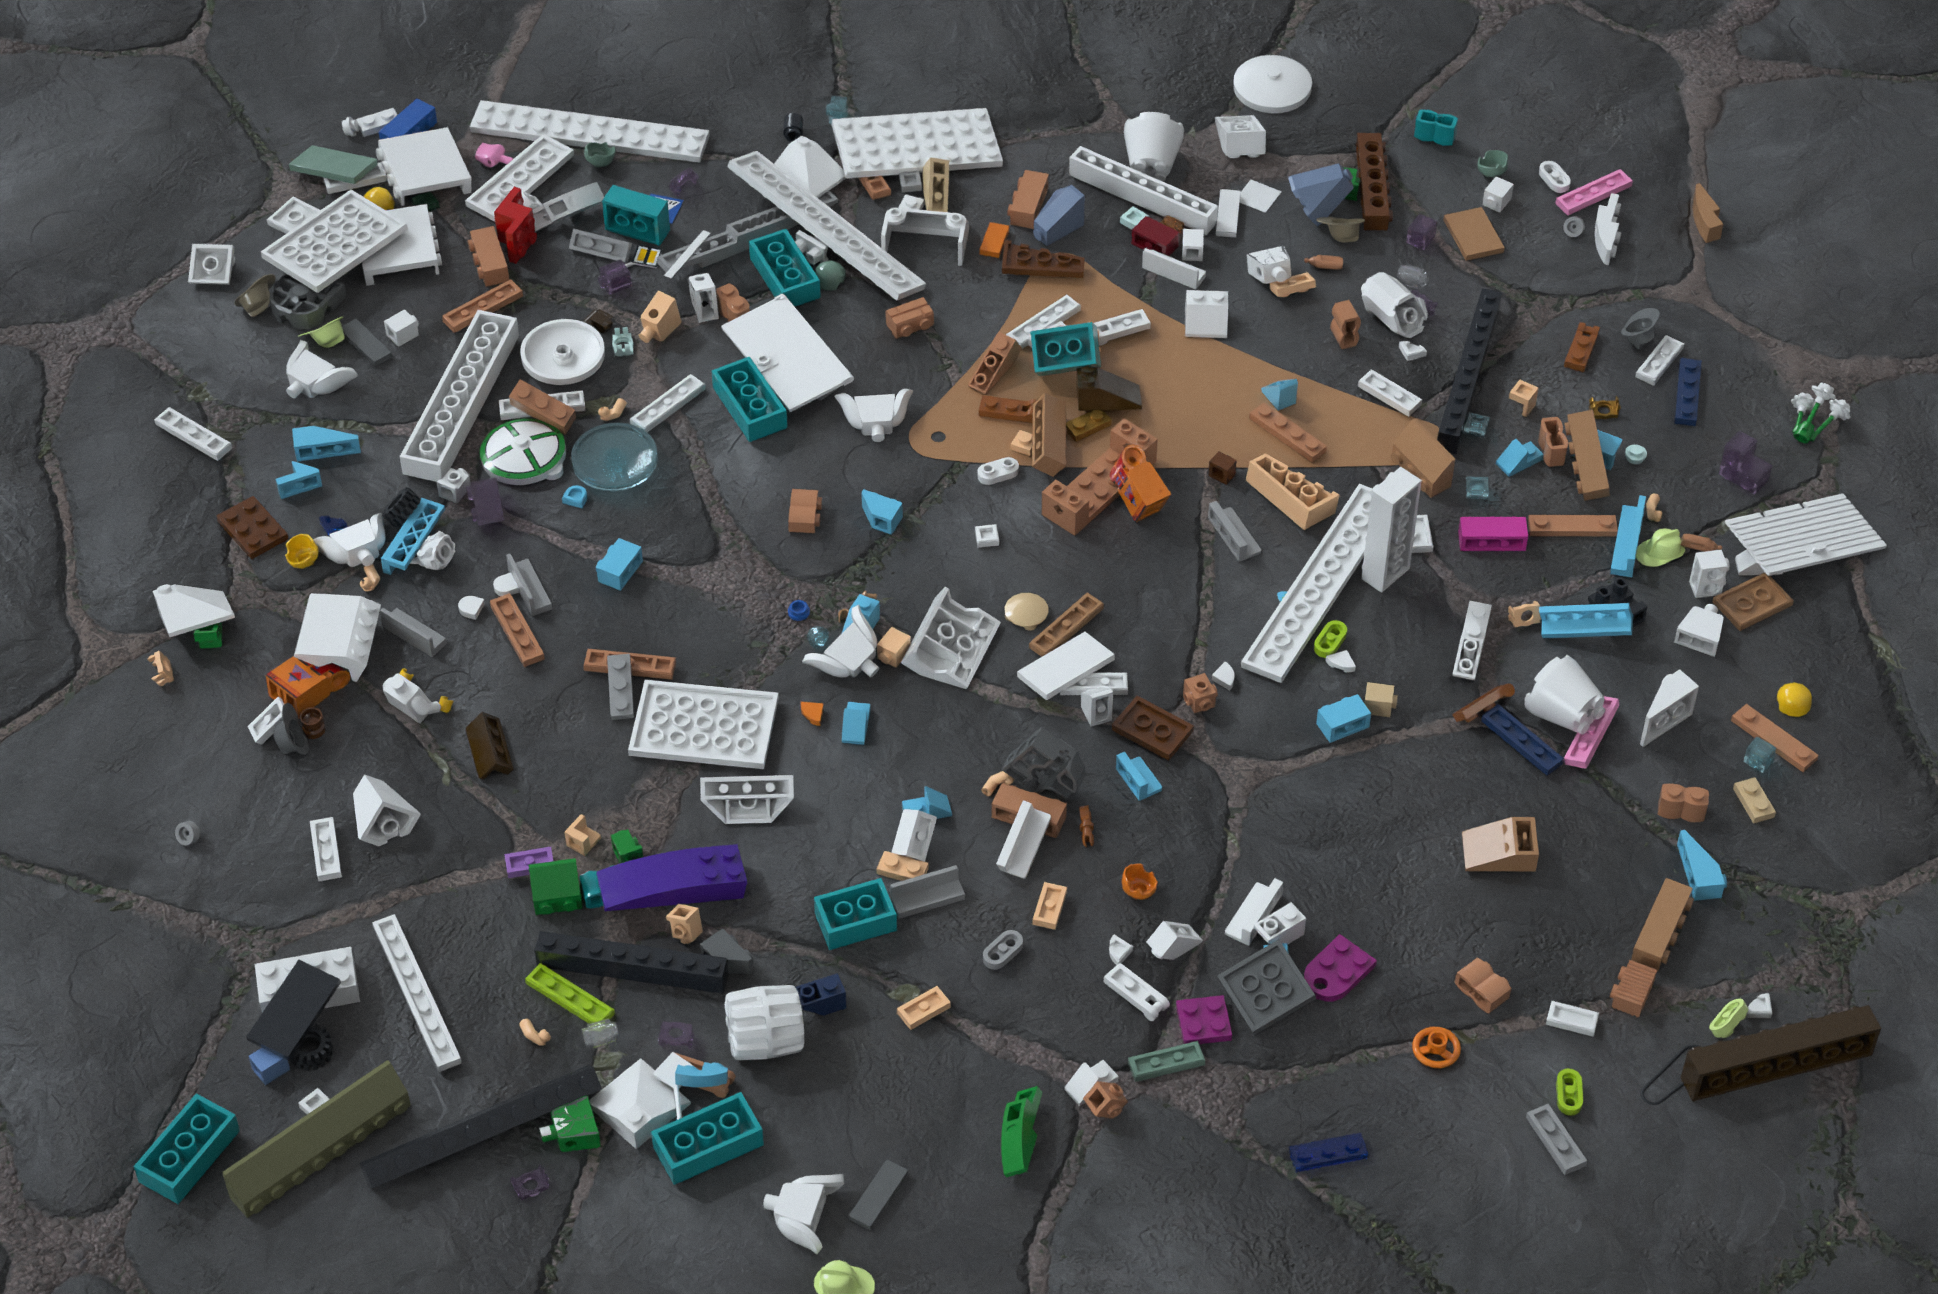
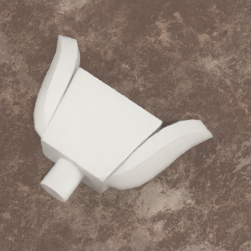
M300 340L287 363L286 374L290 386L286 389V392L292 398H296L300 393L314 398L317 395L330 394L355 379L358 374L353 368H335L332 364L309 352L308 343Z
M902 389L897 394L896 399L895 394L856 396L854 401L846 393L837 394L835 398L841 405L851 426L861 430L864 436L872 435L873 441L881 442L885 438L884 434H891L893 427L902 423L913 390Z
M382 513L375 514L371 517L370 523L367 519L332 533L330 537L321 536L313 540L317 544L319 552L335 563H347L350 567L360 564L370 566L374 563V559L379 556L378 550L385 544L384 517H382Z
M860 605L852 608L851 616L853 623L824 651V655L817 653L806 654L802 663L816 667L835 677H856L862 670L870 678L873 677L879 670V667L872 662L876 656L877 637L862 614Z
M812 1175L798 1178L792 1183H785L779 1196L766 1194L763 1208L774 1211L776 1225L786 1238L818 1254L822 1249V1244L815 1231L826 1201V1195L834 1193L844 1185V1175Z

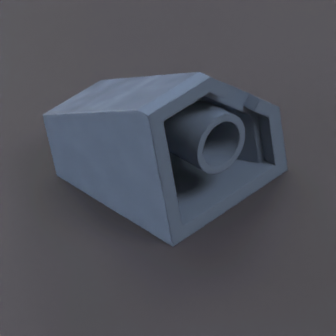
M1339 163L1288 177L1293 194L1296 198H1299L1304 207L1305 214L1317 227L1322 223L1316 221V219L1328 217L1354 188L1351 181L1353 179L1351 172L1347 168L1344 169Z
M1073 185L1055 190L1034 220L1033 234L1035 238L1048 246L1084 225L1085 195Z

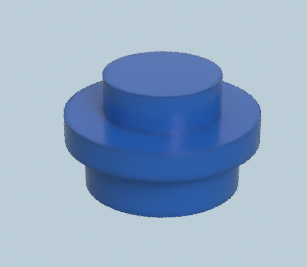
M795 600L788 608V615L795 621H802L810 615V608L806 602Z

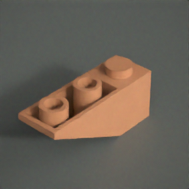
M998 331L968 386L986 395L1014 364L1022 350L1019 343Z

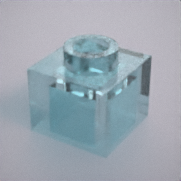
M831 97L830 104L826 105V115L829 116V124H832V119L847 118V97Z
M1756 737L1747 747L1743 762L1764 773L1773 762L1776 747Z

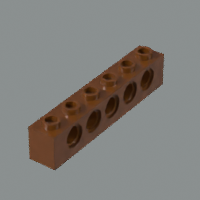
M1357 133L1358 177L1360 178L1362 219H1365L1363 230H1388V224L1393 219V212L1389 210L1391 208V196H1387L1390 193V183L1386 182L1388 180V168H1385L1387 166V155H1383L1386 150V143L1382 141L1381 133Z

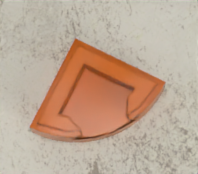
M801 702L802 715L811 724L820 726L824 709L823 703Z

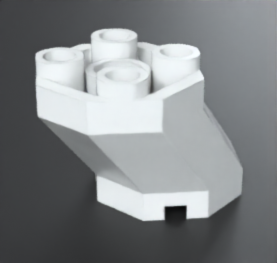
M1379 272L1367 279L1366 283L1361 287L1364 306L1368 313L1376 315L1393 332L1405 338H1412L1423 331L1424 326L1422 324L1424 320H1427L1428 312L1422 298L1415 297L1396 278L1386 273Z

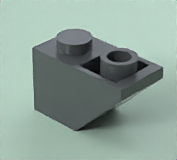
M721 929L700 943L701 954L727 958L728 973L748 975L753 973V956L747 949L743 950L737 939L732 934L729 935L724 929Z

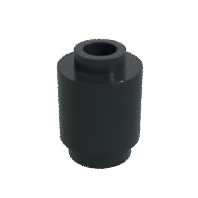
M790 113L784 117L783 134L789 142H793L800 136H803V117L797 113Z

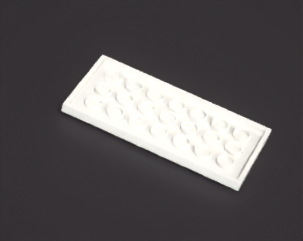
M987 108L832 119V128L846 178L898 175L899 173L915 171L923 173V167L930 157L949 160V171L1002 167L1003 164Z

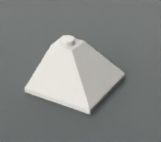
M803 136L791 142L774 163L817 198L846 179L844 170L821 146Z
M169 584L162 585L153 591L160 617L169 637L235 618L223 591L175 584L171 586Z
M641 1058L589 1100L591 1109L635 1149L652 1137L651 1131L666 1125L677 1116L674 1089L653 1075L655 1070ZM679 1092L682 1112L691 1102Z

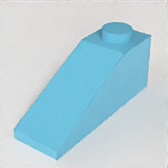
M317 426L292 429L297 462L361 453L358 435Z
M1680 830L1677 846L1689 886L1693 888L1692 896L1694 901L1722 898L1723 890L1727 887L1726 875L1722 874L1719 864L1686 830Z

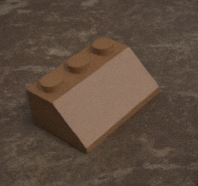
M1416 418L1413 419L1394 441L1391 457L1395 464L1421 479L1420 490L1432 498L1451 487L1455 458Z

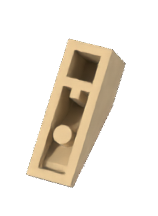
M930 157L923 167L922 186L926 211L948 212L949 160Z

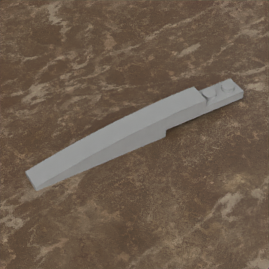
M830 191L818 198L828 207L838 202V199ZM776 206L727 224L725 232L706 238L679 270L697 263L702 268L749 249L750 240L783 229L788 230L799 223ZM690 245L657 256V264L667 272Z

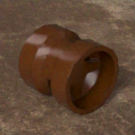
M310 707L301 712L300 721L306 737L309 739L321 737L326 729L320 709Z

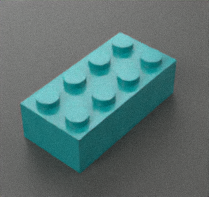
M787 229L749 241L750 259L774 297L784 294L794 307L821 298L820 280Z
M750 356L712 370L713 389L749 442L787 428V411Z
M741 1092L651 1131L653 1148L673 1185L764 1145L763 1129Z
M196 1093L134 1165L138 1182L179 1204L240 1132L236 1115Z

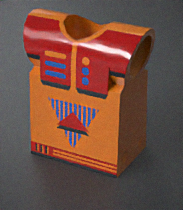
M1133 444L1125 447L1110 471V479L1118 486L1117 490L1136 523L1161 511L1171 493L1152 464L1146 461L1143 449Z
M293 656L266 674L268 694L274 700L277 697H281L284 704L290 703L295 708L300 719V714L303 710L315 707L327 698L330 692L344 688L350 681V674L344 668L334 663L318 667Z

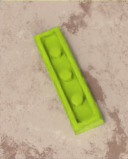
M542 963L525 978L527 985L598 1030L615 1015L613 1008Z

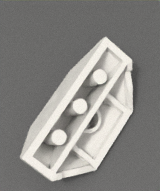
M793 775L700 778L701 801L725 824L772 823L794 799Z

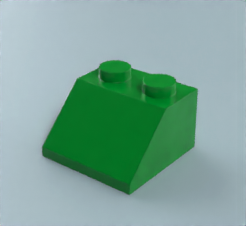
M576 858L528 865L535 915H548L555 912L583 909Z

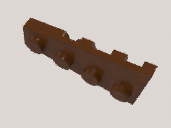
M1009 240L1004 242L1002 274L1084 277L1085 258L1061 252L1053 254L1044 248L1040 250L1031 249L1027 244L1021 243L1018 246L1012 244V241Z

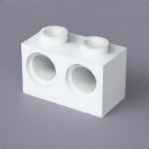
M1722 550L1698 552L1695 554L1689 581L1695 598L1716 596L1722 593L1723 586L1726 585V572L1729 571V561L1724 557Z

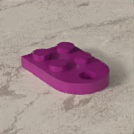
M1339 934L1307 965L1304 978L1318 1000L1327 1002L1337 1001L1345 997L1376 966L1377 960ZM1317 983H1322L1326 985V988L1320 990L1317 989L1314 985Z

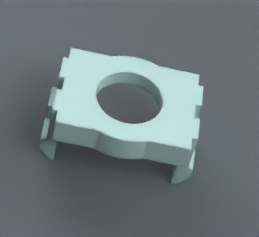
M623 327V334H620L619 328H614L615 335H612V346L615 356H629L633 354V340L631 333H628V327ZM620 342H626V343H628V344H624V345H625V348H624V349H622V346H621V345H618Z

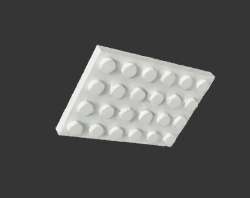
M349 190L262 250L261 257L318 293L407 231L408 227L404 221L353 190Z
M645 680L628 748L629 756L764 769L779 699L778 693Z

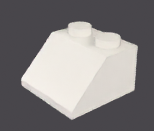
M1186 290L1185 337L1227 338L1228 292Z

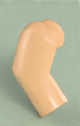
M1655 493L1650 495L1646 503L1647 518L1651 522H1660L1663 513L1656 510L1660 496Z
M1001 771L990 776L981 791L984 795L991 796L999 784L1011 785L1014 778Z
M523 1019L520 1022L519 1026L522 1032L530 1041L539 1046H544L546 1042L550 1041L551 1036L546 1029H542L538 1033L529 1019Z

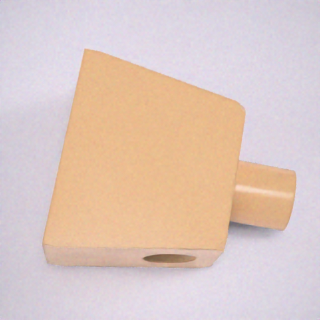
M659 290L641 315L643 330L639 334V338L643 342L649 343L652 338L660 342L664 341L681 324L675 298Z

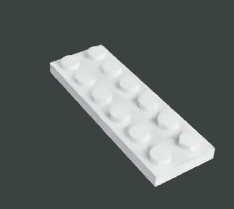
M542 134L465 200L466 207L495 222L494 211L513 187L520 188L522 192L530 194L574 156V150Z

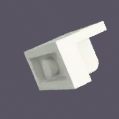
M904 809L892 853L925 862L937 817L919 810Z

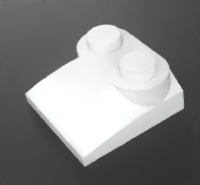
M192 244L188 283L230 285L232 267L236 261L234 246Z

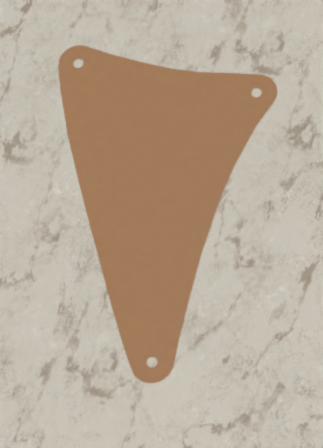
M1086 262L1083 278L1030 275L1008 319L999 331L1006 335L1065 295H1068L1081 305V311L1063 322L1066 326L1087 323L1089 321L1095 323L1143 309L1151 322L1150 329L1112 339L1104 345H1099L1101 348L1100 369L1140 386L1142 409L1103 410L1112 420L1111 426L1077 442L1066 432L1067 462L1065 467L1088 468L1110 448L1111 430L1124 418L1158 439L1156 463L1152 465L1154 468H1209V461L1218 451L1237 460L1236 468H1248L1250 461L1265 453L1289 467L1398 465L1394 463L1391 457L1393 443L1408 424L1415 419V417H1408L1403 413L1281 369L1208 337H1185L1184 324L1162 314L1118 287ZM1029 345L1020 351L1012 367L986 394V396L1029 401L1031 399L1038 400L1044 393H1047L1066 402V422L1089 412L1078 411L1076 371L1039 376L1035 373L1033 351ZM989 347L942 399L912 426L909 432V442L912 448L920 455L934 459L972 463H989L1010 457L1017 460L1019 465L1032 466V454L1028 456L1011 450V443L1019 430L1032 434L1033 423L979 416L982 395L985 394L968 386ZM1297 379L1296 404L1278 411L1262 393V387L1274 382ZM1265 402L1325 444L1327 452L1313 463L1250 420V412ZM1416 418L1437 440L1439 427ZM934 432H943L946 438L942 442H935L931 439V435Z

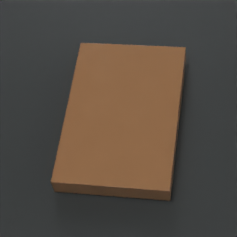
M1482 207L1444 215V222L1466 261L1504 253V246Z
M1764 572L1713 597L1712 602L1741 631L1792 606L1794 600L1771 576Z

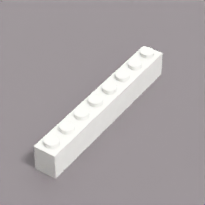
M1082 146L1070 156L1069 175L1191 229H1203L1205 235L1217 224L1218 206Z

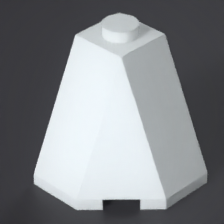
M365 774L353 793L358 838L377 846L388 843L387 840L398 835L403 837L410 834L421 815L384 781Z

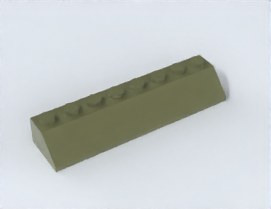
M388 1060L222 1172L230 1199L246 1218L260 1212L271 1201L282 1197L287 1190L301 1184L306 1177L324 1168L335 1157L343 1155L351 1146L362 1142L367 1135L376 1129L384 1127L389 1120L404 1113L411 1106L408 1091Z

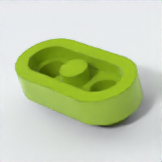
M1337 620L1328 622L1315 640V653L1322 658L1335 654L1346 639L1347 626Z
M1563 1069L1559 1072L1556 1081L1557 1106L1563 1114L1572 1116L1578 1114L1582 1109V1077L1576 1070Z

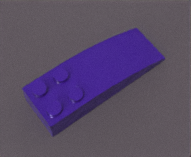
M737 844L665 852L620 863L596 872L605 911L744 898L747 884Z

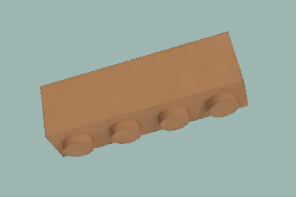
M1044 393L1033 404L1032 467L1054 477L1059 471L1064 469L1067 462L1066 402Z
M1593 410L1567 414L1568 422L1564 423L1566 435H1571L1572 442H1568L1570 455L1575 454L1576 461L1572 462L1574 474H1579L1580 481L1576 482L1578 494H1583L1584 501L1610 496Z
M1668 878L1665 879L1635 944L1631 958L1632 961L1657 969V971H1659L1662 963H1667L1671 953L1668 948L1669 946H1675L1679 933H1676L1677 928H1683L1687 917L1684 913L1685 911L1690 912L1694 902V898L1691 897L1692 887Z

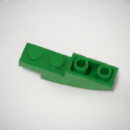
M1038 1086L1018 1091L1015 1101L1006 1104L1001 1136L1002 1164L1006 1177L1022 1174L1028 1170L1037 1139V1134L1032 1128L1043 1093Z

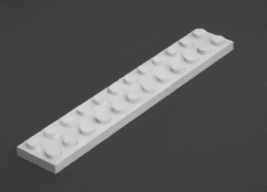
M482 100L470 125L472 133L532 141L545 134L564 145L585 147L590 142L600 144L607 142L609 148L615 146L616 152L699 163L709 139V130Z
M758 151L729 160L728 168L737 176L745 180L751 187L755 188L765 198L769 199L779 209L783 210L793 220L811 232L892 298L900 300L924 290L926 283Z
M1361 484L1357 486L1241 661L1242 668L1282 683L1364 557L1363 552L1366 545L1365 537L1368 529L1367 521L1369 519L1372 488Z

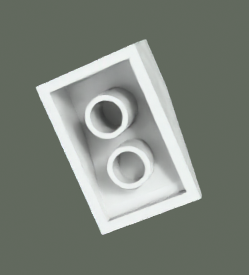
M1254 115L1215 117L1222 151L1229 158H1239L1240 155L1259 157V154H1265L1266 131Z
M1680 669L1673 674H1668L1662 680V684L1646 715L1640 742L1642 747L1693 714L1699 686Z

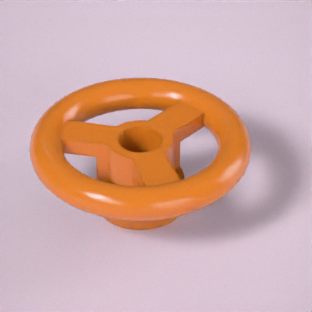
M1442 1027L1425 1028L1416 1034L1412 1042L1415 1057L1422 1064L1431 1068L1448 1067L1457 1061L1461 1053V1045L1456 1035ZM1429 1035L1427 1046L1419 1047L1421 1040ZM1448 1039L1453 1044V1053L1446 1050ZM1429 1053L1439 1054L1446 1060L1433 1061L1424 1055Z

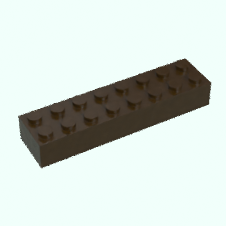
M1869 1005L1855 1006L1846 1011L1831 1012L1823 1017L1808 1018L1803 1022L1788 1023L1771 1030L1764 1029L1756 1034L1741 1035L1736 1039L1717 1041L1712 1045L1704 1047L1697 1046L1687 1051L1681 1080L1693 1102L1873 1055L1881 1026Z

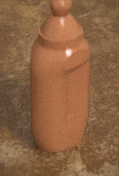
M1317 255L1304 259L1305 263H1309L1316 268L1334 270L1343 268V258L1339 256Z
M1683 534L1681 538V546L1703 552L1717 549L1722 550V546H1718L1710 538L1692 534Z

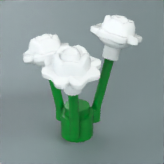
M1820 383L1818 386H1812V390L1817 396L1815 401L1808 393H1800L1795 395L1794 399H1791V403L1794 404L1793 407L1798 408V418L1792 431L1797 441L1805 444L1809 443V441L1814 442L1817 435L1832 420L1837 418L1842 420L1850 419V405L1845 400L1835 399L1836 397L1833 394L1834 388L1828 384ZM1834 399L1829 401L1830 410L1832 411L1829 414V418L1814 432L1815 427L1811 422L1819 406L1823 404L1824 400ZM1806 411H1811L1807 421H1803V423H1801L1803 415L1806 414Z

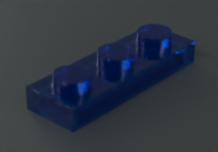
M1361 1132L1289 1146V1154L1295 1172L1367 1159L1368 1151Z

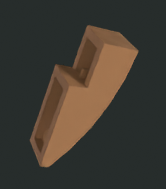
M1699 183L1696 184L1693 197V217L1700 235L1708 243L1721 238L1723 223L1718 218L1720 208Z

